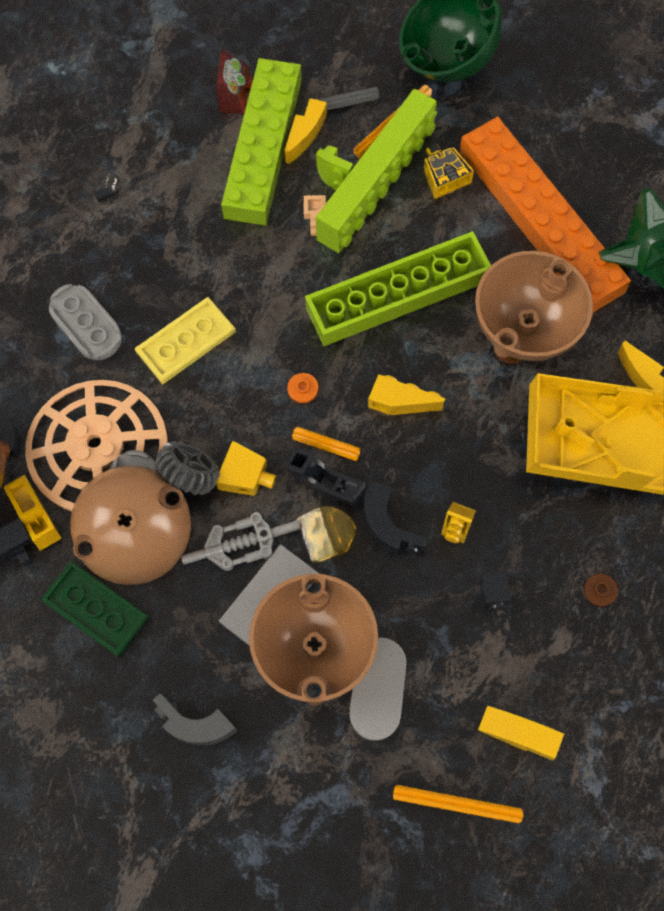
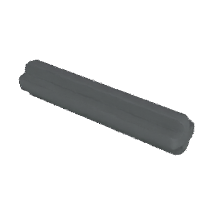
M371 87L317 100L327 102V110L377 100L379 99V90L377 87Z

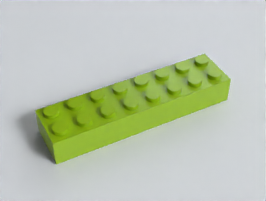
M258 59L221 204L224 219L267 226L302 81L300 64Z
M413 89L316 216L317 241L337 253L343 247L346 248L350 244L354 232L362 228L366 216L374 212L378 200L386 196L390 184L398 180L402 168L410 164L414 152H418L423 146L426 136H430L436 126L434 124V119L437 115L436 100Z
M472 231L305 296L306 310L324 347L477 287L491 264Z

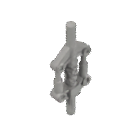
M255 512L249 518L236 521L235 524L229 526L215 525L209 534L204 546L205 548L182 555L181 559L183 565L208 558V560L223 570L231 571L234 565L243 562L250 563L262 558L268 560L273 554V537L300 530L298 520L270 528L263 520L261 514ZM250 526L255 528L256 533L251 532L249 533L250 535L244 534L243 537L237 536V539L231 538V541L224 540V543H221L224 532L234 529L240 530ZM259 542L260 550L245 554L244 557L231 560L225 555V552L231 553V550L237 551L238 548L241 550L244 549V546L250 547L251 544L254 546Z

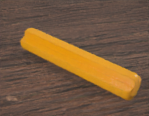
M301 427L294 429L292 438L295 441L353 461H357L359 458V447Z

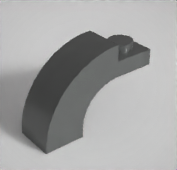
M161 693L153 699L157 705L154 710L163 720L169 718L162 727L182 742L192 745H211L221 742L237 732V729L219 709L206 718L192 720L180 715Z

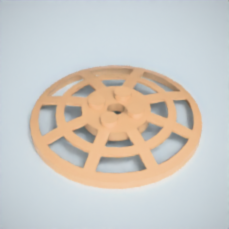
M86 381L62 390L40 409L28 431L25 457L28 471L41 493L52 503L72 512L75 503L64 500L60 495L67 484L82 490L89 483L72 478L79 467L92 471L93 478H95L100 473H103L102 470L110 467L113 461L122 454L125 441L137 440L136 450L143 452L145 440L159 439V450H161L168 442V436L158 409L143 393L117 381ZM94 386L117 387L131 394L123 402L109 397H95ZM85 388V398L71 403L61 412L51 408L54 403L64 396ZM139 399L152 412L158 430H143L138 416L130 408ZM95 403L109 404L117 408L108 417L96 414ZM83 405L86 406V416L76 422L66 417L74 409ZM126 413L132 420L136 431L121 432L116 422ZM46 415L53 419L47 431L45 446L32 450L34 432L41 418ZM59 424L69 430L64 442L52 444L55 430ZM100 438L101 443L98 447L91 448L89 447L90 440ZM67 451L72 461L63 472L57 465L53 454ZM46 456L50 468L59 478L52 491L39 478L34 467V459Z

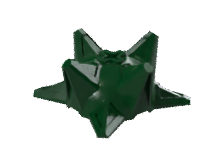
M644 188L640 192L626 239L599 251L601 260L635 268L641 275L648 276L656 281L658 286L664 288V205L651 188Z

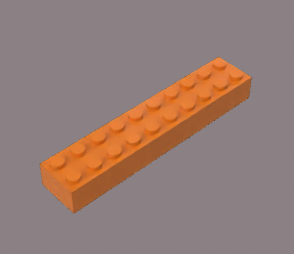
M499 117L462 136L460 145L461 155L537 251L561 257L572 264L583 275L592 294L593 312L625 294L631 282L629 277L618 264L601 260L599 251L605 249ZM555 272L556 275L562 276L561 273Z

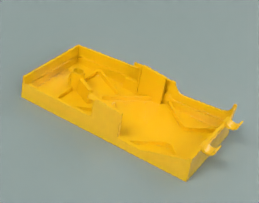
M538 373L529 384L526 472L664 495V397L659 394L660 391Z

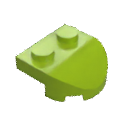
M327 146L325 149H318L316 153L318 173L323 182L336 191L353 169V163L339 158L336 147Z

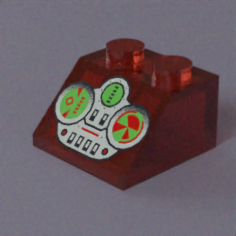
M221 50L216 83L220 113L245 114L250 94L249 88L252 87L253 75L249 73V65L226 50Z

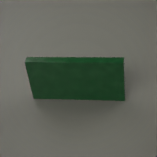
M72 560L40 599L118 658L150 618Z

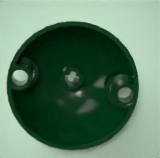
M417 0L407 13L400 30L399 46L401 55L413 71L427 79L442 83L467 79L482 70L494 55L501 37L503 9L498 0Z

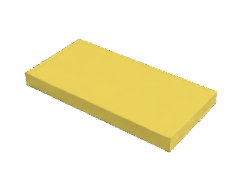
M207 297L134 349L163 385L233 335L236 329L211 299Z

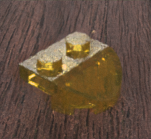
M324 506L297 517L313 563H318L336 554L342 555L350 549L349 545L356 531L354 522L347 513L334 507Z

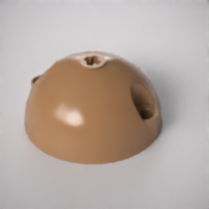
M521 251L501 258L484 273L476 290V316L480 328L494 346L495 353L504 358L512 357L525 361H541L561 355L580 340L592 318V294L583 275L566 260L546 252ZM555 272L561 273L562 276L556 275Z
M136 465L109 469L93 478L82 489L75 501L70 520L74 554L94 574L107 581L123 585H139L153 581L170 571L186 550L191 533V515L188 503L181 490L177 489L174 485H170L169 481L163 480V475H160L156 470ZM171 493H176L180 497L179 502L174 506L168 505L166 502L167 496ZM124 515L128 518L132 517V520L129 521L131 523L129 527L120 525V522L123 521L121 518ZM86 542H90L93 547L92 552L87 556H83L80 551L81 546Z
M325 574L299 575L278 584L259 603L250 625V651L255 666L269 685L287 697L305 701L315 706L323 701H328L347 693L360 683L368 673L378 646L377 623L367 600L347 582ZM312 583L320 585L321 589L317 593H310L307 587ZM317 641L318 646L322 647H318V651L314 652L312 647L308 646H312V642ZM310 686H319L322 690L320 696L316 698L308 696L307 690Z

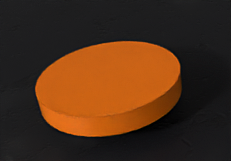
M307 373L296 374L288 382V394L295 402H311L318 394L317 380Z

